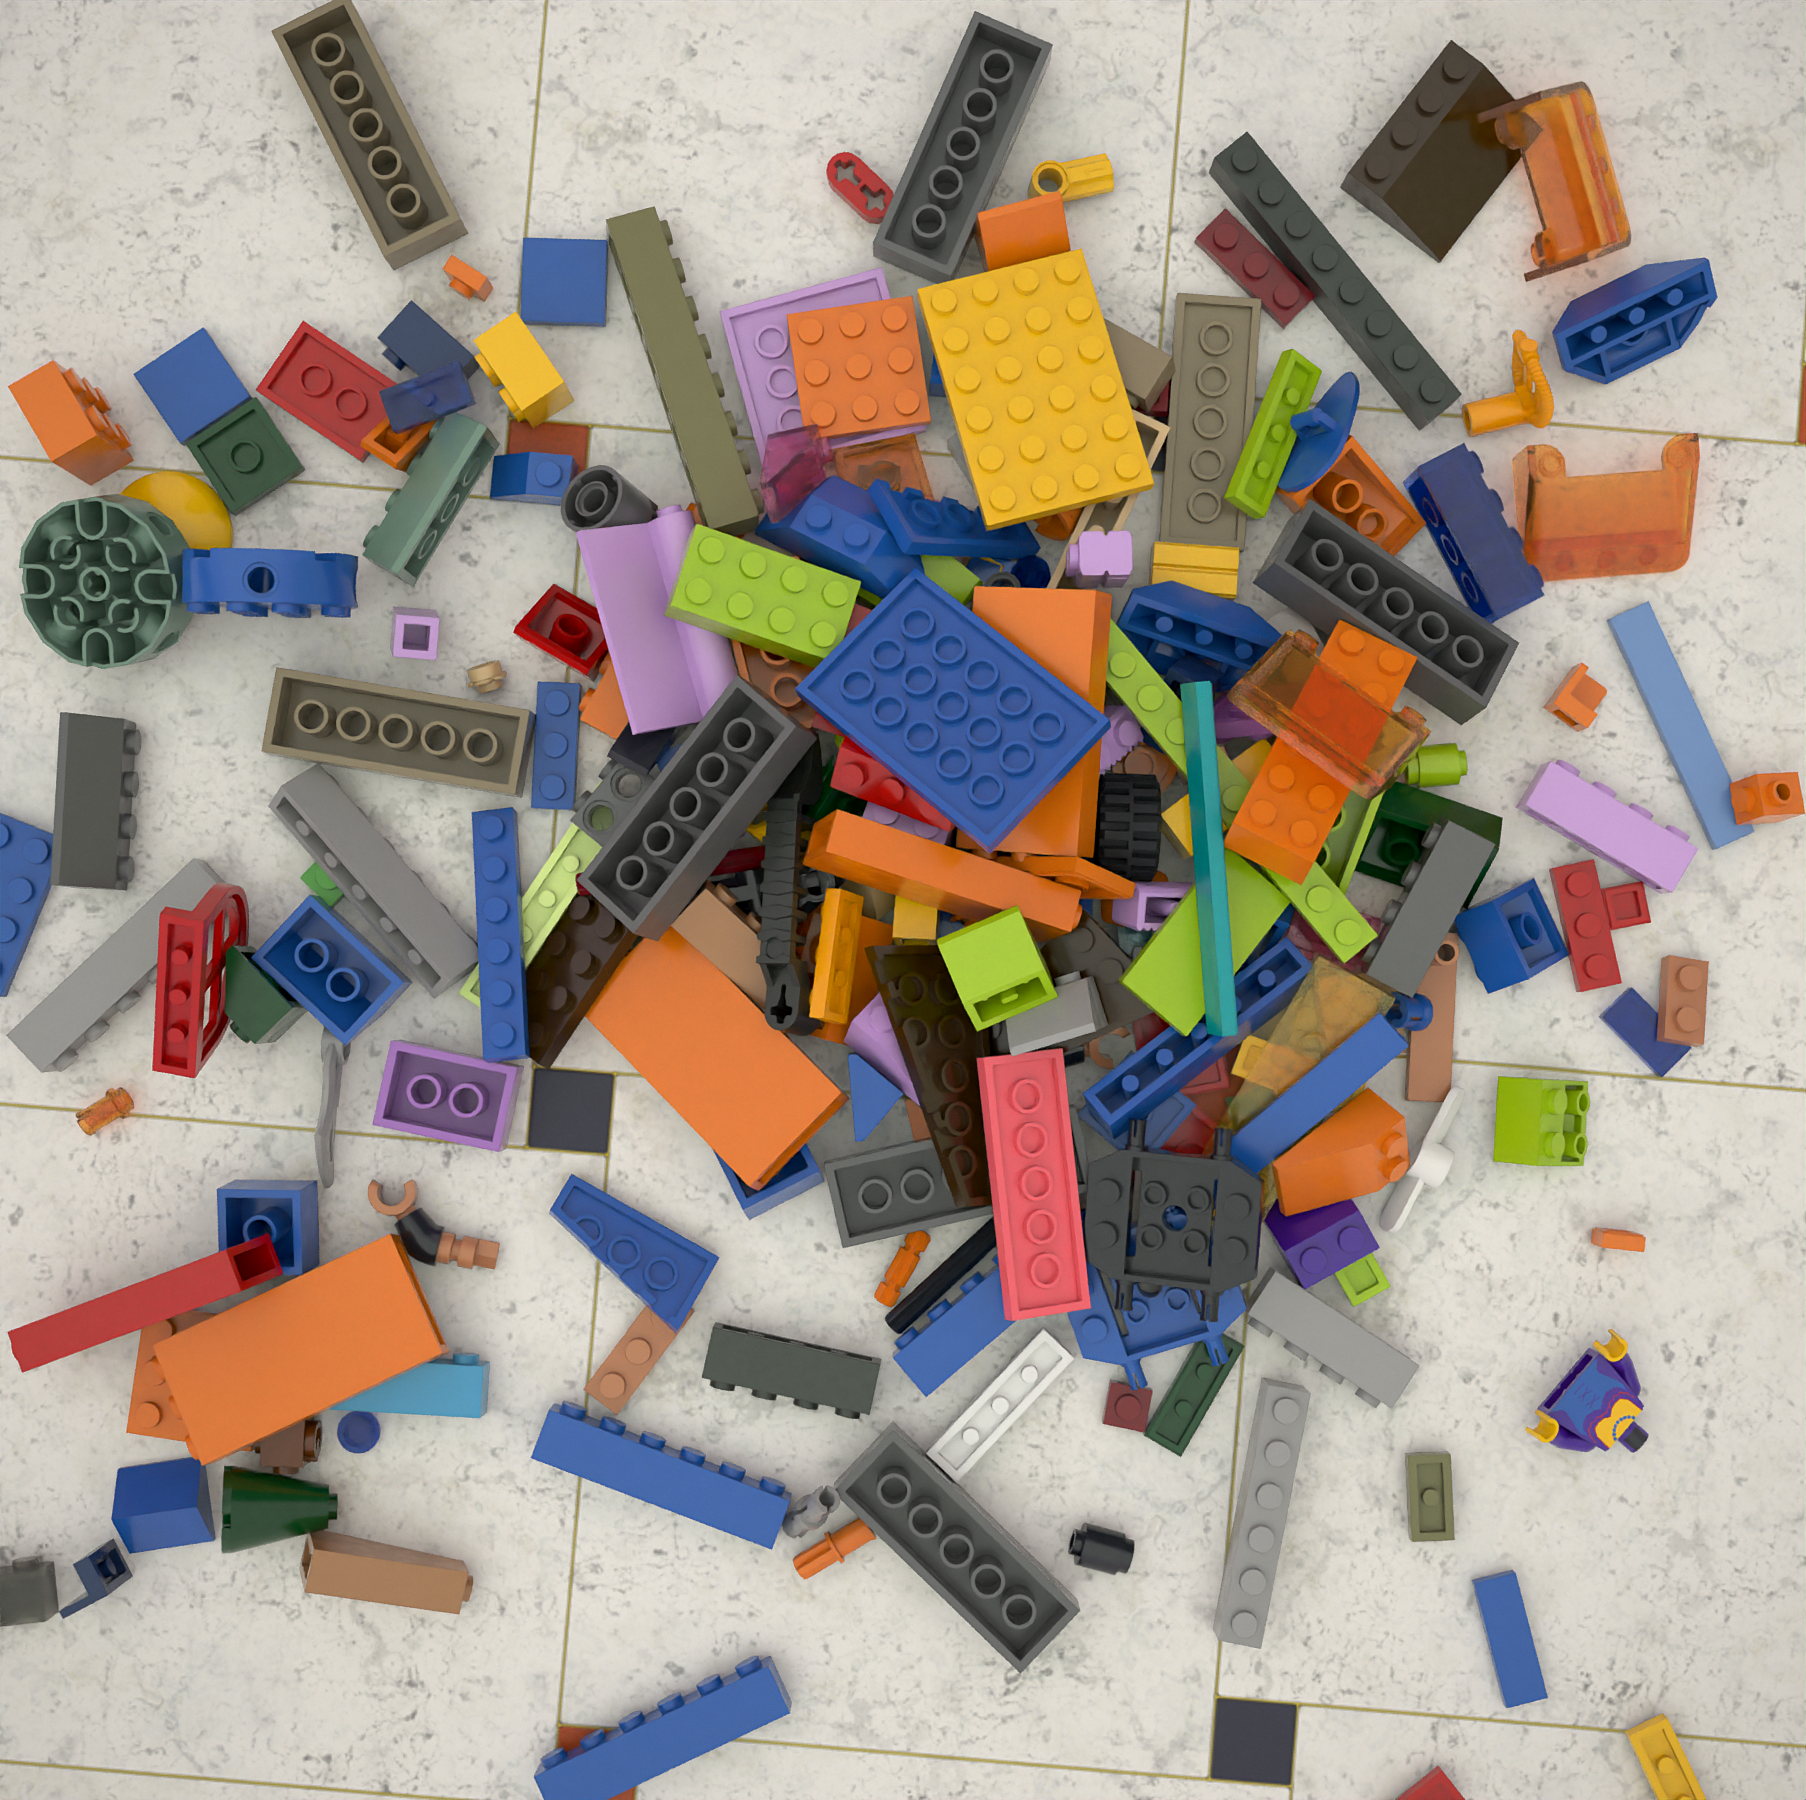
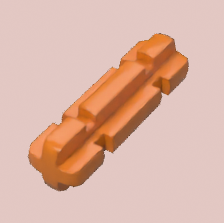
M921 1230L907 1234L904 1242H906L905 1246H900L884 1275L886 1278L885 1282L881 1281L874 1293V1298L878 1302L888 1307L895 1305L901 1294L900 1288L905 1287L921 1259L919 1256L920 1252H924L931 1241V1236L927 1232Z

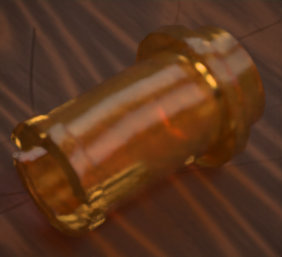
M124 1088L108 1089L105 1097L76 1113L77 1123L84 1133L92 1136L119 1117L122 1119L129 1117L130 1111L134 1109V1102Z

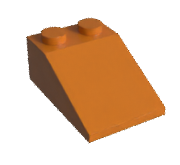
M1348 435L1343 450L1335 463L1313 484L1298 492L1286 493L1278 485L1275 490V494L1293 514L1311 499L1392 556H1395L1426 524L1425 520L1351 435Z
M1369 1087L1272 1164L1280 1212L1285 1216L1294 1215L1378 1192L1389 1182L1398 1181L1410 1166L1405 1117Z

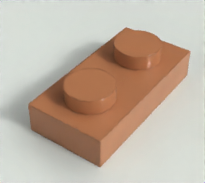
M1672 955L1661 958L1657 1041L1693 1047L1704 1045L1709 961Z

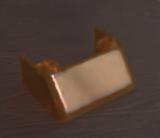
M1580 81L1538 91L1477 114L1479 123L1497 119L1495 121V132L1498 140L1502 144H1506L1510 149H1520L1543 228V231L1536 233L1534 243L1531 244L1532 259L1535 265L1540 268L1524 273L1526 282L1594 260L1630 245V224L1595 101L1586 83Z

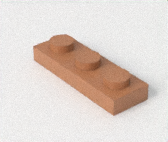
M645 1306L583 1390L618 1415L695 1310L693 1308L690 1309L676 1334Z

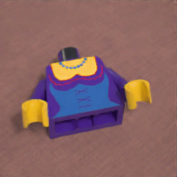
M1613 1329L1608 1330L1611 1334V1339L1606 1345H1602L1596 1340L1593 1346L1600 1353L1591 1348L1586 1350L1537 1408L1538 1410L1535 1411V1414L1540 1416L1539 1425L1534 1429L1526 1427L1525 1431L1539 1441L1550 1443L1560 1449L1589 1452L1597 1446L1606 1452L1616 1441H1619L1631 1453L1639 1450L1648 1439L1649 1434L1634 1421L1643 1410L1644 1405L1638 1398L1641 1386L1633 1361L1627 1353V1342Z

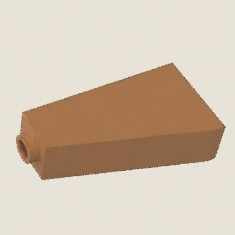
M326 1530L307 1534L299 1567L304 1592L458 1615L460 1614L462 1601H469L473 1586V1576L468 1575L469 1572L462 1560Z

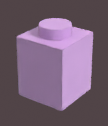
M393 606L390 650L393 657L436 660L440 621L436 610Z

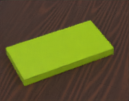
M1224 847L1233 972L1235 975L1290 901L1237 853ZM1195 882L1118 980L1121 985L1182 1036H1188L1205 1014Z

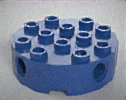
M262 548L184 549L182 551L183 588L181 604H187V612H193L194 614H220V607H226V611L246 617H268V609H272L273 613L281 614V616L287 618H311V610H321V615L324 617L351 618V610L358 608L356 601L358 556L342 553H315V551Z

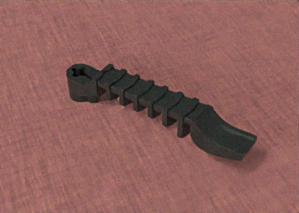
M814 731L810 732L817 737L816 741L768 800L767 812L763 814V820L766 821V836L762 837V844L765 845V859L761 860V868H764L763 884H760L759 890L763 892L762 908H759L758 915L762 916L761 932L757 934V939L761 940L760 955L756 956V963L760 964L767 985L765 1019L768 1025L775 1030L797 1036L810 1035L820 1023V1020L809 1017V996L812 988L807 973V962L795 958L796 947L805 945L807 938L796 934L797 923L807 920V913L797 910L798 899L804 898L808 894V889L799 886V875L809 872V867L802 865L803 863L800 862V853L806 852L809 843L808 840L801 838V832L812 829L814 823L818 821L802 814V805H814L819 800L822 792L821 747L819 734Z

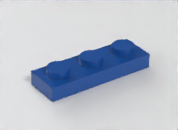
M538 681L531 808L572 811L571 808L576 802L581 712L578 708L581 703L582 685L580 683Z

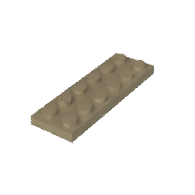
M1177 293L1172 344V357L1176 371L1170 381L1167 426L1171 428L1166 436L1159 542L1237 547L1240 553L1245 550L1247 514L1224 499L1253 426L1261 299Z

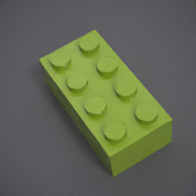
M696 524L688 536L663 615L816 668L844 640L861 581Z

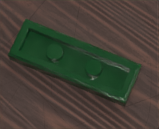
M1223 1333L1221 1338L1230 1360L1225 1364H1222L1220 1360L1218 1366H1212L1206 1344L1202 1340L1195 1342L1145 1428V1433L1143 1432L1144 1436L1180 1457L1245 1347L1242 1343Z

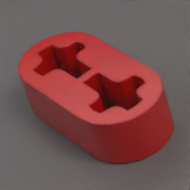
M849 152L837 153L827 164L826 174L829 186L862 219L868 223H882L894 196L893 191L859 157ZM841 166L846 170L850 166L854 167L853 178L859 184L855 186L847 178L839 182L837 180V168ZM866 190L874 198L883 195L884 209L880 210L877 207H874L871 211L867 209L868 198L862 192Z

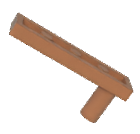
M1447 933L1415 992L1425 995L1431 1001L1433 1018L1428 1027L1422 1031L1408 1030L1409 1046L1407 1047L1405 1100L1444 1102L1451 1090L1457 959L1459 957L1458 933ZM1411 1017V1019L1419 1020L1420 1017Z

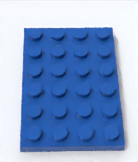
M914 568L795 688L798 697L989 854L1111 728L1110 719L917 568Z

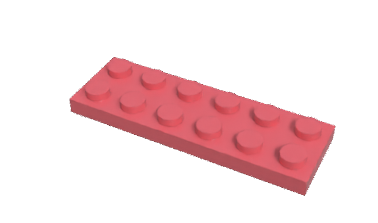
M1063 1048L1030 1051L1016 1056L1005 1054L977 1058L1005 1320L1016 1321L1090 1309L1091 1304Z

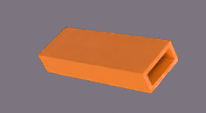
M838 809L814 823L802 864L975 922L1018 905L1034 940L1039 943L1071 933L1078 925L1082 914V906L1078 904L1081 895L1080 890Z

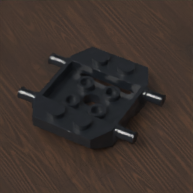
M1129 1118L1128 1143L1125 1144V1148L1089 1163L1084 1228L1086 1261L1110 1278L1115 1279L1117 1286L1114 1309L1121 1310L1122 1308L1123 1311L1133 1310L1134 1285L1139 1282L1200 1290V1294H1202L1200 1320L1207 1321L1209 1319V1322H1218L1219 1296H1222L1224 1291L1254 1280L1257 1277L1265 1181L1238 1158H1235V1155L1231 1154L1233 1132L1231 1128H1214V1149L1211 1155L1178 1153L1149 1148V1145H1145L1147 1120ZM1135 1170L1142 1171L1136 1252L1134 1256L1129 1255ZM1216 1180H1218V1185H1217V1198H1216V1211H1215V1223H1214V1236H1213V1249H1212V1262H1211V1265H1209V1264H1210L1211 1239H1212V1226H1213L1215 1187H1216ZM1170 1206H1179L1186 1212L1187 1224L1184 1228H1172L1166 1221L1165 1214Z

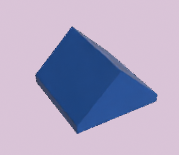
M854 1052L848 1054L855 1142L864 1141L903 1095V1092L859 1054Z
M193 1457L121 1467L117 1470L111 1520L129 1554L216 1540L206 1466H202L199 1459L195 1460Z

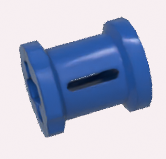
M1392 992L1383 995L1378 1002L1377 1012L1380 1011L1396 1030L1405 1028L1410 1031H1422L1428 1027L1433 1018L1431 1001L1420 993H1415L1413 998L1400 992ZM1390 1004H1399V1006H1390ZM1411 1017H1420V1019H1411Z

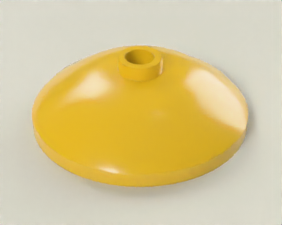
M175 471L151 473L135 480L120 493V495L147 501L170 518L188 543L190 549L232 548L233 526L225 503L215 490L192 475Z

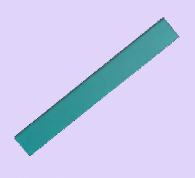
M1210 681L1180 684L1206 1029L1208 1034L1223 1037L1237 1035L1238 1024L1212 683Z

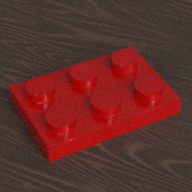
M302 321L256 388L259 394L362 463L365 462L370 452L360 446L361 440L408 394L410 395L399 384L305 321Z

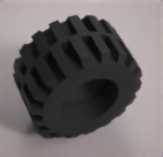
M1105 773L1101 775L1098 786L1094 864L1129 881L1152 882L1158 869L1160 856V784L1156 776L1151 774Z

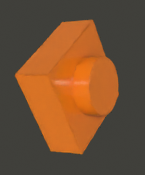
M453 255L450 256L442 268L449 280H451L448 286L468 300L474 295L485 302L493 290V286L485 275Z

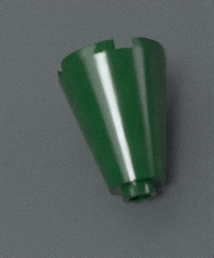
M234 1465L224 1466L222 1554L235 1553L328 1529V1521L337 1520L338 1494H329V1485Z

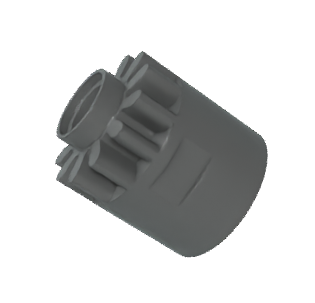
M605 465L593 466L579 473L566 488L561 501L562 519L565 525L575 533L587 529L648 523L658 518L656 513L658 505L616 470Z

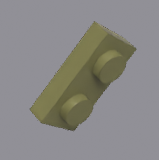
M1448 1451L1405 1453L1409 1539L1412 1542L1455 1540L1451 1454Z

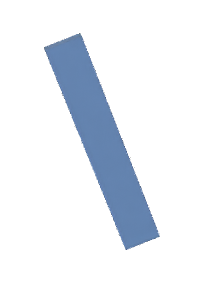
M1649 601L1608 619L1607 623L1712 850L1755 832L1752 824L1736 825L1729 786L1732 783L1731 778Z

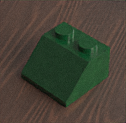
M232 945L226 951L225 1014L233 1021L229 1026L247 1044L250 1041L254 1044L276 1042L307 1010L251 958L257 952L254 947Z

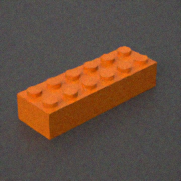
M1339 619L1232 822L1224 840V847L1302 886L1418 657Z

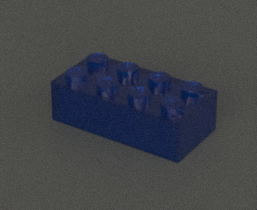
M1462 443L1418 466L1402 483L1419 515L1425 520V526L1468 608L1491 624H1494L1545 596L1541 589L1544 587V582L1538 569L1533 564L1528 565L1521 551L1524 549V544L1520 534L1513 526L1508 527L1501 513L1504 511V506L1500 496L1493 488L1488 489L1481 475L1484 473V468L1480 458L1473 450L1469 452L1465 443Z

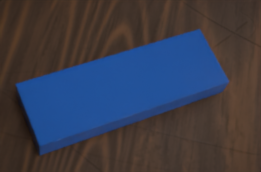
M1508 1570L1471 1580L1503 1705L1506 1708H1511L1548 1698L1516 1573L1513 1570Z

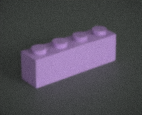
M1557 760L1556 763L1549 761L1541 764L1516 808L1636 880L1643 881V884L1656 892L1664 894L1674 891L1698 850L1697 847L1688 843L1689 835L1671 825L1663 828L1651 820L1653 817L1651 812L1637 804L1630 803L1629 807L1615 799L1617 793L1613 789L1596 781L1591 785L1578 777L1580 771L1576 767L1563 760Z

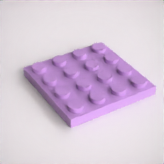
M882 267L719 311L764 476L927 432L926 425L805 442L786 314L891 299Z

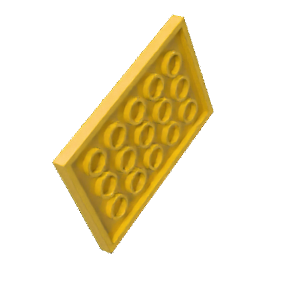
M1082 248L917 289V298L986 531L1136 494L1153 488L1152 474Z

